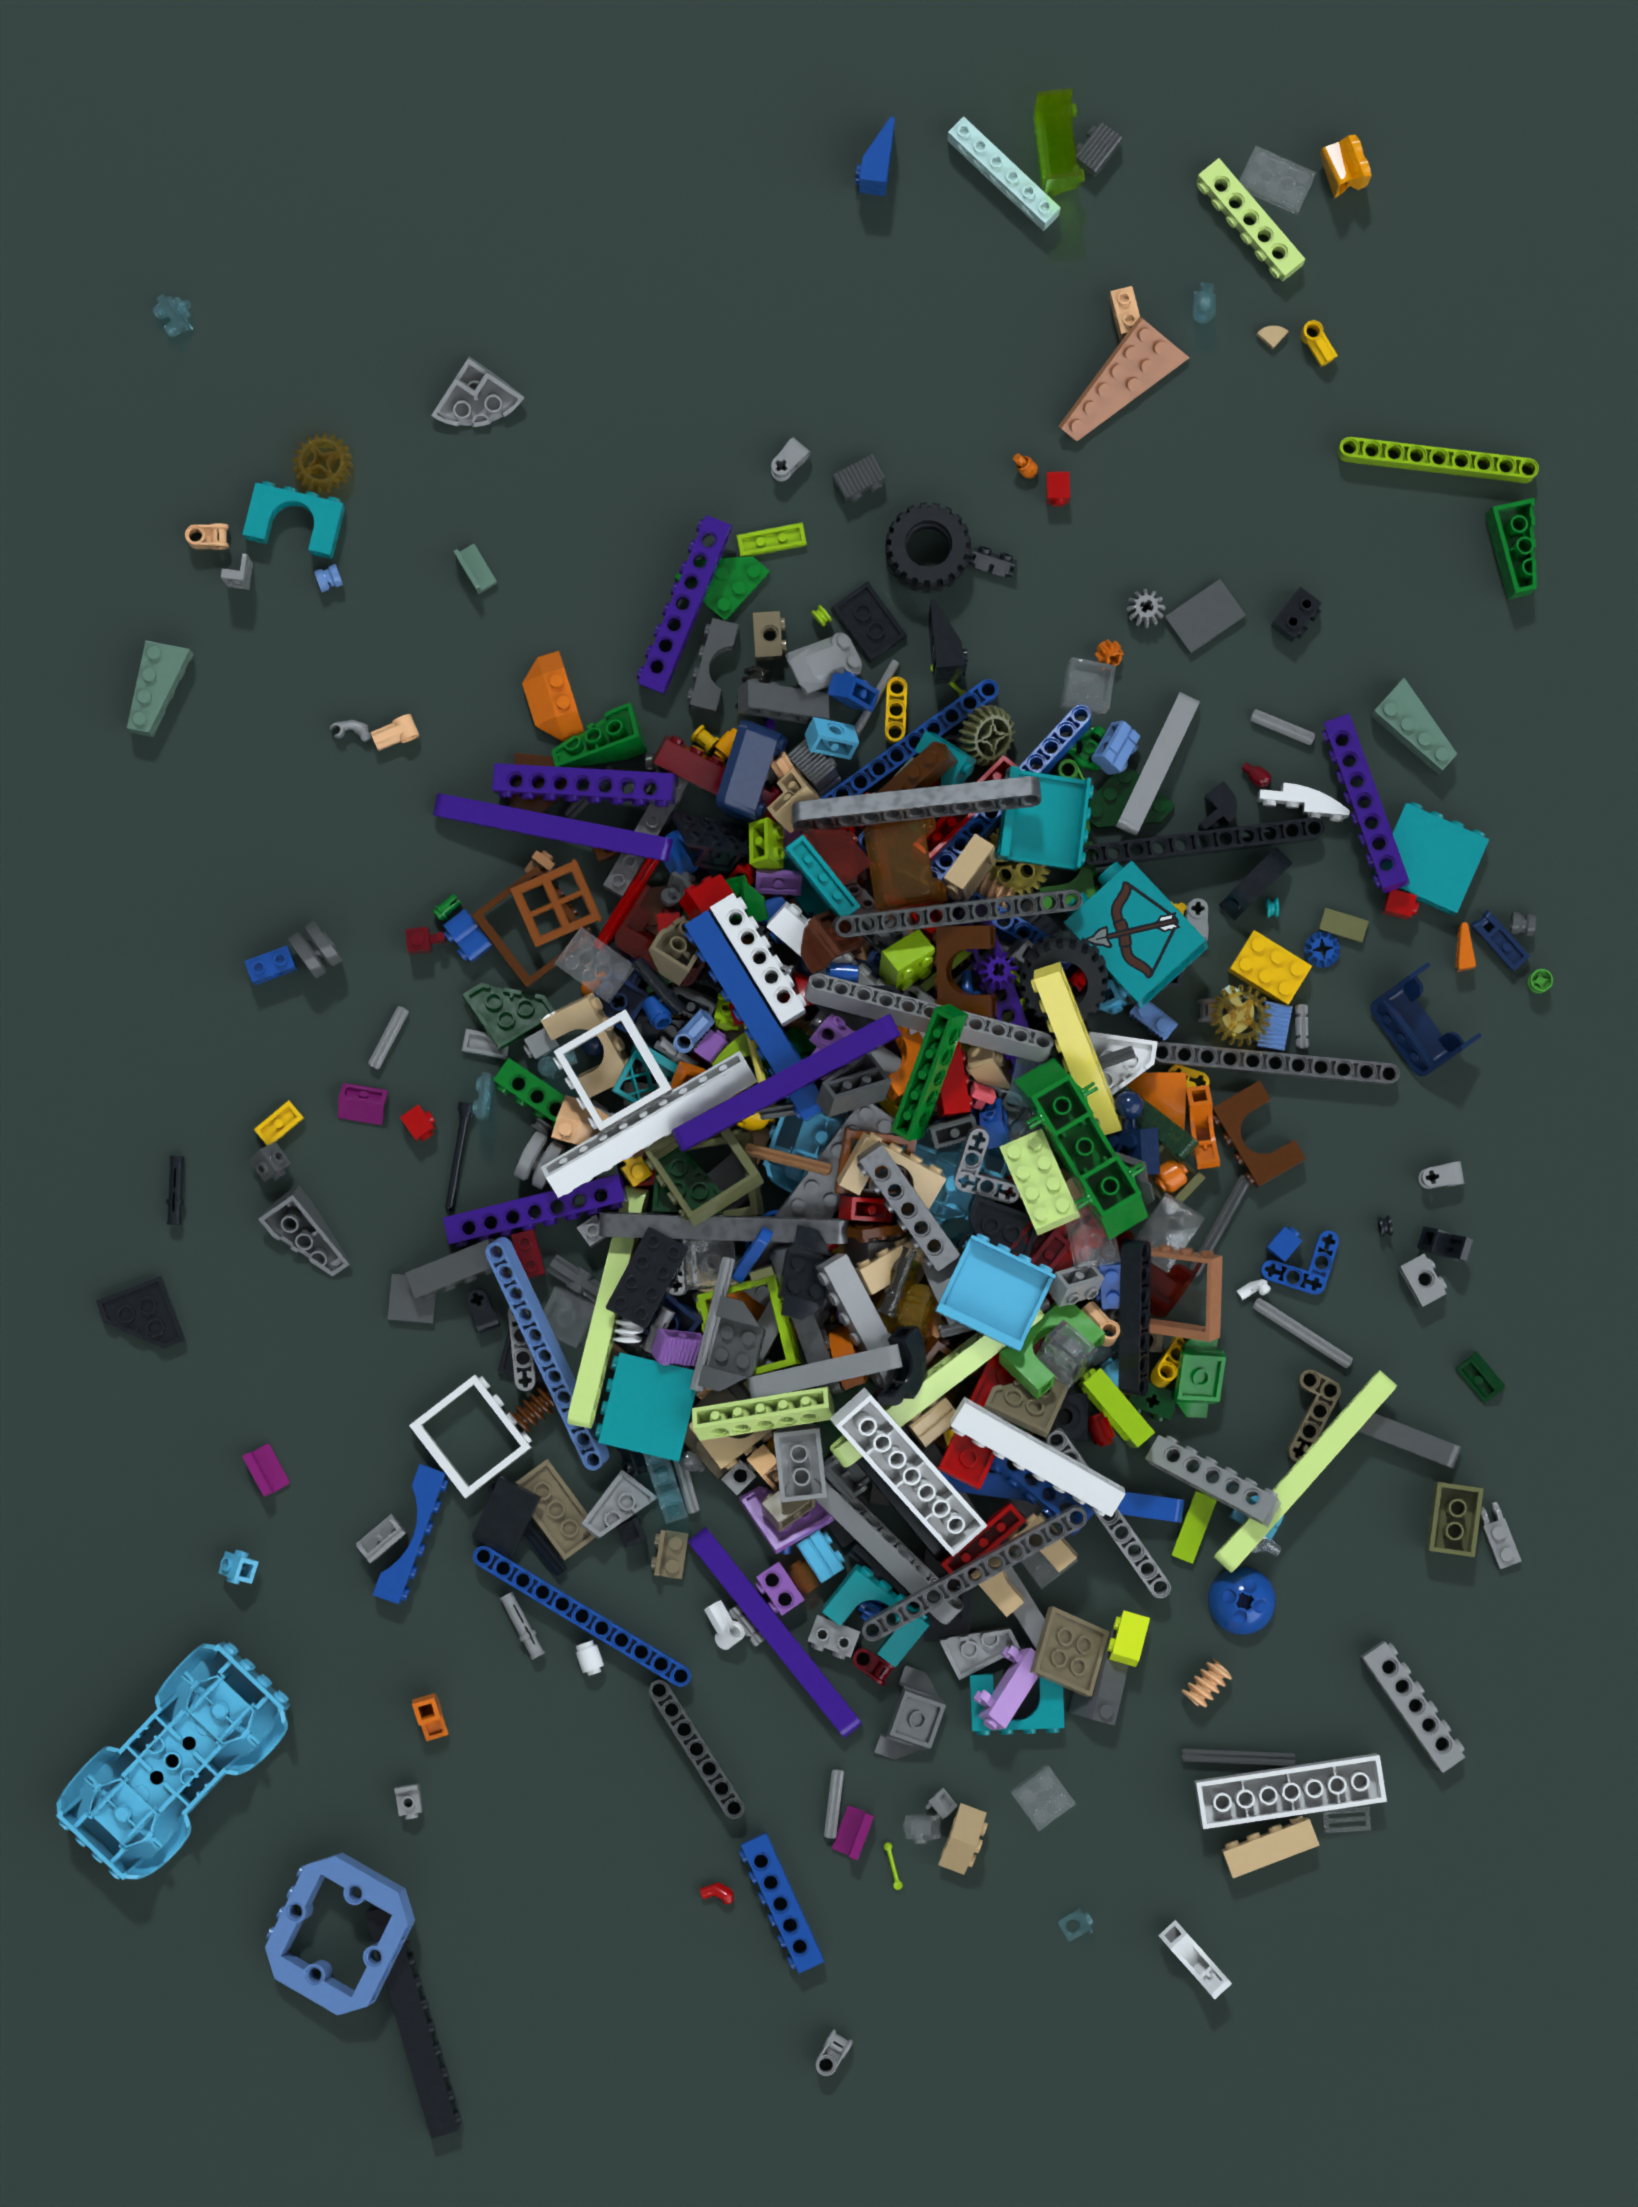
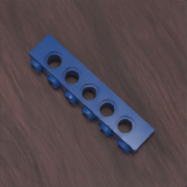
M995 1456L990 1469L996 1474L1001 1473L1006 1478L1007 1484L1013 1489L1018 1488L1022 1491L1024 1498L1033 1505L1036 1503L1042 1509L1043 1515L1048 1519L1061 1512L1060 1507L1062 1505L1067 1507L1080 1505L1086 1511L1087 1521L1095 1513L1086 1503L1082 1505L1072 1498L1073 1495L1068 1492L1061 1493L1052 1487L1053 1484L1046 1480L1041 1482L1034 1477L1035 1485H1028L1025 1482V1476L1031 1475L1033 1477L1031 1471L1027 1469L1024 1471L1020 1469L1011 1470L1007 1466L1008 1458L1001 1459ZM1044 1490L1050 1491L1053 1495V1500L1048 1501L1044 1499L1042 1492ZM1074 1511L1070 1515V1520L1073 1522H1080L1083 1518L1082 1513L1079 1511ZM1080 1529L1076 1530L1071 1534L1075 1536L1080 1531Z
M767 1832L741 1843L742 1849L739 1850L744 1863L749 1862L752 1870L748 1873L753 1884L758 1883L761 1889L758 1895L763 1906L768 1904L771 1911L768 1917L772 1926H778L781 1934L777 1937L782 1948L787 1947L790 1953L787 1959L792 1970L797 1968L798 1973H801L823 1963L824 1957ZM757 1855H765L768 1863L763 1867L757 1866L754 1861ZM774 1876L778 1883L775 1887L768 1888L764 1884L765 1878ZM783 1897L786 1899L787 1906L784 1909H777L774 1906L776 1898ZM794 1919L797 1926L794 1930L789 1931L784 1928V1921ZM802 1940L806 1943L807 1947L804 1951L798 1952L793 1948L794 1942Z

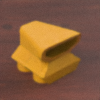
M1356 134L1348 135L1341 141L1321 149L1320 157L1334 198L1341 195L1349 186L1357 190L1368 186L1372 176L1367 159L1364 157L1361 142Z

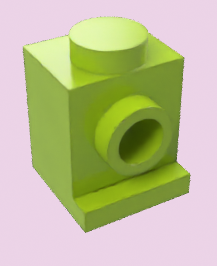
M718 993V1002L714 1015L716 1029L738 1031L739 1025L734 1026L729 1008L731 1000L727 1002L722 993Z

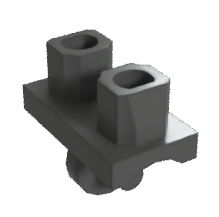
M674 871L670 875L666 889L661 893V901L667 907L674 906L676 912H682L684 909L678 901L684 896L683 891L693 885L696 878L688 871H684L682 874Z

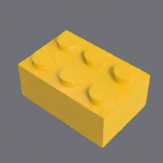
M1254 930L1227 972L1279 1004L1288 1005L1312 965Z

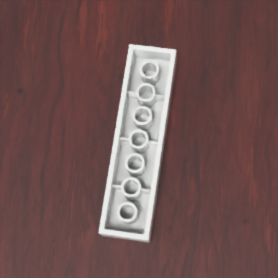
M865 1387L830 1418L838 1430L952 1556L957 1554L987 1527V1524Z
M1376 1753L1194 1781L1200 1825L1203 1829L1387 1802L1380 1755Z

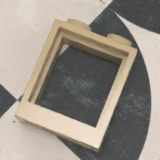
M974 834L944 876L947 892H949L948 895L957 902L960 900L968 901L997 861L994 845L977 834Z

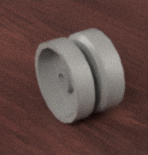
M536 1131L519 1158L514 1176L526 1180L535 1170L532 1177V1185L543 1190L548 1181L541 1167L562 1155L565 1145L555 1140L544 1151L548 1137Z

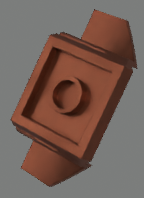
M831 909L813 916L803 931L800 955L812 974L823 970L834 958L851 952L854 956L861 954V948L865 944L861 936L840 937L833 932L832 923L837 916ZM843 920L839 923V930L841 933L847 932L849 923Z

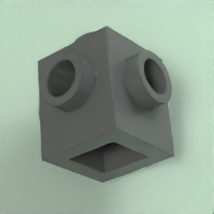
M276 1141L260 1149L249 1159L264 1182L272 1178L275 1181L286 1174L285 1169L291 1164Z

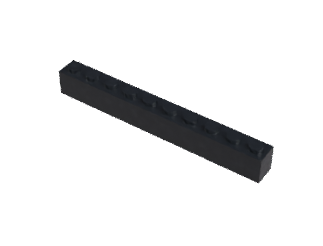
M379 1907L365 1912L374 1944L380 1941L392 1916ZM408 1935L385 1982L430 2137L433 2139L458 2131L460 2128L459 2124L462 2123V2117L459 2109L455 2110L454 2108L455 2093L453 2087H448L446 2078H449L446 2064L442 2065L440 2056L443 2055L439 2041L435 2042L433 2033H436L433 2019L429 2020L426 2012L429 2010V2004L426 1996L422 1997L420 1991L423 1984L420 1974H415L413 1966L416 1965L413 1951L409 1952L407 1943L410 1942ZM377 1951L378 1958L381 1960V1954Z

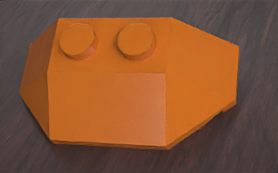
M556 651L537 657L522 682L535 727L564 742L573 735H580L584 732L560 652Z

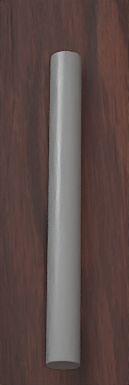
M894 659L890 662L876 687L880 692L875 707L887 688L888 681L893 677L900 665ZM863 711L854 726L857 737H859L872 712Z

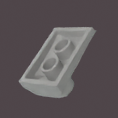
M841 632L785 655L804 695L829 687L833 673L843 674L844 671L856 674V677L861 674V659L849 636Z
M814 1423L777 1428L773 1436L781 1503L826 1498L827 1490L820 1428Z

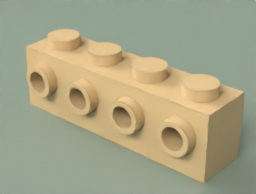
M1300 1815L1290 1819V1824L1281 1826V1823L1269 1827V1832L1260 1835L1259 1832H1255L1246 1836L1247 1840L1238 1843V1840H1234L1225 1844V1848L1221 1852L1230 1876L1236 1878L1319 1846L1310 1819L1308 1817L1303 1818Z

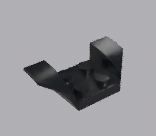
M797 1225L794 1243L789 1245L785 1252L777 1295L780 1300H783L781 1315L803 1320L824 1306L827 1288L820 1283L816 1267L831 1258L832 1255L819 1230Z

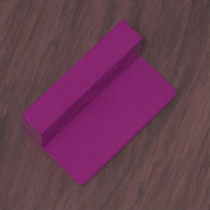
M343 1083L338 1099V1118L382 1125L388 1090Z
M266 1444L242 1456L264 1497L290 1484L270 1444Z
M848 1805L832 1849L849 1855L850 1858L858 1861L874 1815Z

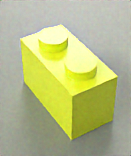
M1123 1610L1120 1617L1116 1616L1113 1625L1116 1635L1115 1638H1110L1107 1651L1111 1652L1110 1660L1133 1667L1137 1666L1150 1618Z

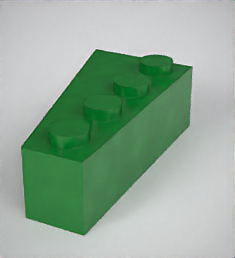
M1535 498L1493 506L1485 513L1508 600L1530 595L1537 589L1536 539H1534Z

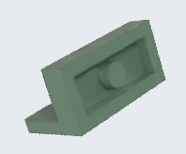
M475 544L468 546L460 552L458 549L453 551L478 594L497 584L495 577Z

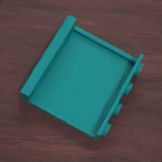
M1010 766L1006 770L1005 779L1034 776L1040 780L1041 803L1034 807L1001 810L996 859L1077 871L1081 868V865H1084L1086 853L1083 852V843H1086L1088 839V830L1085 829V826L1091 814V808L1088 807L1089 798H1092L1094 788L1093 785H1090L1091 778L1081 780L1020 770V767Z
M1415 802L1405 803L1392 834L1410 885L1396 890L1417 895L1416 900L1455 916L1490 839L1485 838V834L1481 831L1465 829V825L1458 821L1452 820V822L1443 819L1444 816L1438 812L1431 811L1429 813L1422 810L1423 806ZM1384 862L1381 865V869L1384 871H1388L1393 867L1391 862Z
M801 835L784 849L786 852L784 868L779 870L802 872L801 896H791L807 916L809 911L814 912L813 916L830 909L837 917L852 915L861 907L804 835Z
M619 1352L618 1356L613 1357L611 1369L615 1370L613 1379L608 1378L605 1392H610L608 1401H603L600 1414L604 1415L602 1424H597L595 1437H599L598 1443L679 1462L696 1391L690 1388L694 1369L671 1364L665 1366L655 1360Z

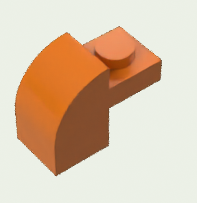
M436 1693L413 1699L414 1713L418 1725L422 1727L426 1742L448 1735L442 1707Z

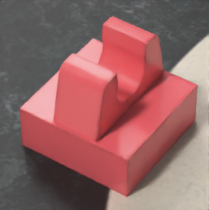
M973 1080L970 1086L973 1108L982 1111L986 1103L993 1105L996 1099L995 1090Z

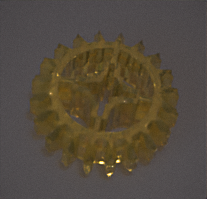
M323 432L322 438H319L318 433H314L315 439L311 440L309 436H306L308 443L305 445L303 442H299L302 450H294V453L299 457L292 458V462L297 464L293 467V471L299 472L296 478L297 480H302L301 484L303 487L309 485V490L314 491L317 486L319 493H322L323 487H326L327 492L330 493V486L334 485L338 490L340 488L339 481L343 484L347 482L343 476H351V472L347 469L353 468V463L349 461L353 456L351 453H347L350 449L348 445L343 446L344 441L342 439L336 441V435L332 434L328 439L326 432ZM329 447L335 451L323 453L318 448ZM310 452H312L314 454V459L311 463H309V466L305 468L306 458L310 454ZM317 455L326 462L328 470L319 463L320 460ZM340 458V466L333 474L331 470L332 465L337 462L336 459ZM323 473L327 476V478L318 479L310 475Z
M1243 985L1238 986V992H1236L1234 986H1230V994L1225 989L1222 990L1221 993L1224 999L1216 996L1215 1000L1219 1005H1211V1008L1217 1012L1210 1013L1209 1017L1216 1018L1217 1020L1210 1024L1211 1026H1219L1214 1033L1217 1035L1222 1031L1224 1033L1221 1037L1222 1041L1227 1036L1230 1037L1229 1045H1233L1235 1039H1237L1238 1047H1241L1243 1039H1245L1246 1044L1249 1046L1252 1044L1250 1037L1256 1042L1259 1041L1260 1038L1257 1032L1264 1036L1266 1031L1262 1026H1270V1023L1264 1021V1019H1270L1272 1014L1264 1013V1011L1269 1010L1271 1007L1270 1005L1262 1006V1003L1267 998L1262 997L1259 1000L1257 998L1260 994L1259 990L1254 995L1250 994L1252 991L1251 986H1248L1246 992H1243ZM1233 998L1248 999L1243 1006H1236L1228 1002ZM1253 1004L1258 1010V1023L1254 1022L1249 1013ZM1223 1007L1231 1015V1022L1228 1027H1226L1222 1018ZM1245 1007H1247V1009L1244 1012L1245 1014L1243 1016L1245 1020H1238L1236 1024H1234L1237 1017V1013H1235V1011L1238 1010V1012H1240L1241 1010L1243 1011ZM1238 1025H1245L1253 1029L1245 1034L1233 1032Z
M914 1284L907 1291V1296L904 1298L899 1326H918L924 1344L931 1333L937 1304L931 1287L924 1284Z

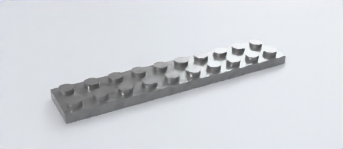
M875 1104L854 1109V1112L847 1116L848 1118L844 1120L816 1158L818 1161L832 1164L831 1174L826 1176L807 1171L774 1217L831 1219L839 1208L840 1195L848 1196L845 1193H835L844 1129L849 1127L854 1130L893 1134L891 1128L895 1118ZM857 1139L852 1140L851 1153L858 1142ZM769 1242L752 1268L771 1263L769 1250L789 1242ZM749 1273L747 1274L743 1282L751 1280ZM733 1279L730 1281L733 1285L739 1284ZM767 1284L743 1291L765 1307L771 1299Z

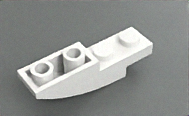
M1283 783L1281 791L1260 789L1258 792L1257 802H1262L1263 806L1276 807V804H1285V808L1298 809L1299 806H1302V815H1307V818L1316 817L1321 819V817H1330V821L1342 822L1343 818L1347 819L1350 814V810L1332 797L1315 789L1297 784Z

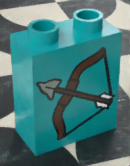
M1132 860L1124 868L1119 862H1115L1099 876L1098 881L1103 886L1091 898L1084 892L1081 893L1083 899L1081 906L1076 910L1064 911L1069 916L1064 921V924L1070 934L1077 935L1079 940H1082L1084 937L1089 940L1090 946L1095 945L1099 949V954L1103 955L1106 961L1109 976L1142 1009L1209 947L1206 939ZM1075 898L1068 904V906L1073 905Z

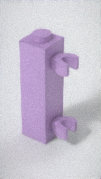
M1013 1645L1010 1648L1005 1647L1001 1655L1011 1661L1012 1664L992 1695L985 1690H982V1692L977 1691L973 1699L978 1704L984 1706L978 1717L984 1721L983 1723L987 1728L991 1730L1006 1729L1039 1677L1030 1673L1036 1652L1032 1648L1019 1651Z

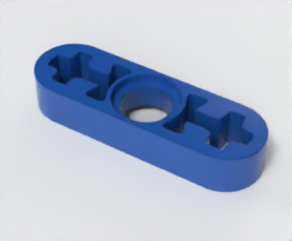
M764 1226L760 1229L733 1270L731 1279L740 1284L743 1282L769 1243L773 1231Z

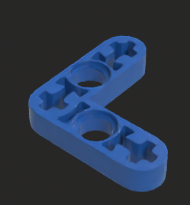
M1327 1230L1318 1236L1308 1271L1275 1260H1269L1262 1264L1260 1268L1261 1276L1267 1281L1308 1294L1316 1295L1321 1293L1326 1286L1339 1244L1337 1234ZM1328 1235H1331V1240L1334 1241V1244H1330L1327 1248V1251H1331V1256L1324 1252H1318L1319 1248L1324 1249L1325 1242L1322 1241V1238H1326ZM1323 1256L1327 1259L1328 1264L1325 1269L1316 1267L1315 1260L1317 1257ZM1273 1264L1274 1269L1280 1272L1282 1267L1286 1268L1282 1274V1281L1278 1280L1280 1277L1278 1274H1272L1269 1277L1265 1267H1270ZM1295 1271L1298 1273L1299 1280L1296 1284H1291L1287 1281L1286 1276L1288 1272ZM1304 1274L1308 1275L1305 1279L1308 1281H1313L1317 1278V1283L1321 1284L1320 1288H1316L1313 1291L1311 1290L1312 1286L1306 1283L1304 1288L1300 1287Z

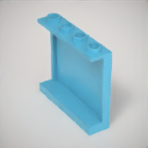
M979 1233L976 1236L971 1235L935 1312L1019 1352L1056 1275L1052 1273V1268L1044 1264H1040L1038 1267L1031 1263V1258L1023 1254H1019L1018 1257L1011 1254V1249L1000 1243L997 1246L990 1244V1239Z

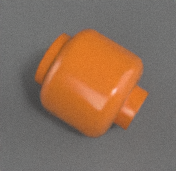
M1169 1159L1160 1165V1173L1155 1174L1153 1180L1162 1192L1173 1193L1187 1183L1186 1173H1188V1170L1181 1161L1177 1163L1175 1160Z

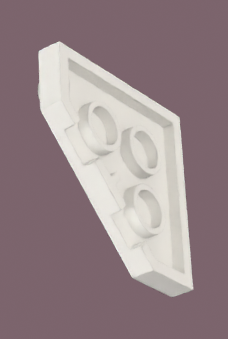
M1089 1032V1037L1097 1057L1128 1046H1132L1134 1049L1135 1058L1102 1069L1112 1095L1155 1063L1158 1041Z

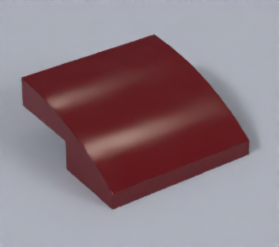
M1031 1220L1021 1231L1020 1239L1010 1245L1012 1249L1017 1246L1033 1225ZM1050 1230L1041 1235L1036 1233L1029 1258L1032 1259L1031 1263L1038 1267L1040 1264H1044L1053 1269L1072 1244L1056 1230ZM1030 1236L1025 1238L1026 1244H1028Z

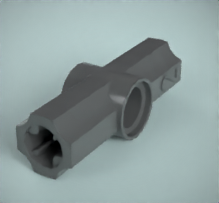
M557 1254L546 1271L566 1283L567 1287L582 1297L584 1295L596 1303L600 1282L595 1280L593 1275L581 1267L574 1266Z

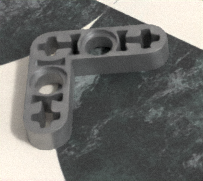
M973 1126L967 1134L954 1174L956 1187L961 1191L1000 1202H1015L1019 1197V1191L1015 1182L979 1172L989 1143V1135L985 1127ZM981 1132L984 1139H979L977 1149L974 1147L975 1138L973 1135H978ZM969 1153H975L978 1156V1160L973 1164L965 1161V1157ZM965 1175H968V1179L975 1182V1177H978L976 1188H973L972 1182L966 1181L965 1184H961L959 1178H964ZM985 1180L993 1183V1187L989 1191H983L980 1188L981 1183ZM1000 1183V1189L1008 1190L1009 1187H1012L1014 1194L1010 1193L1007 1197L1005 1192L998 1190V1194H995L997 1184Z

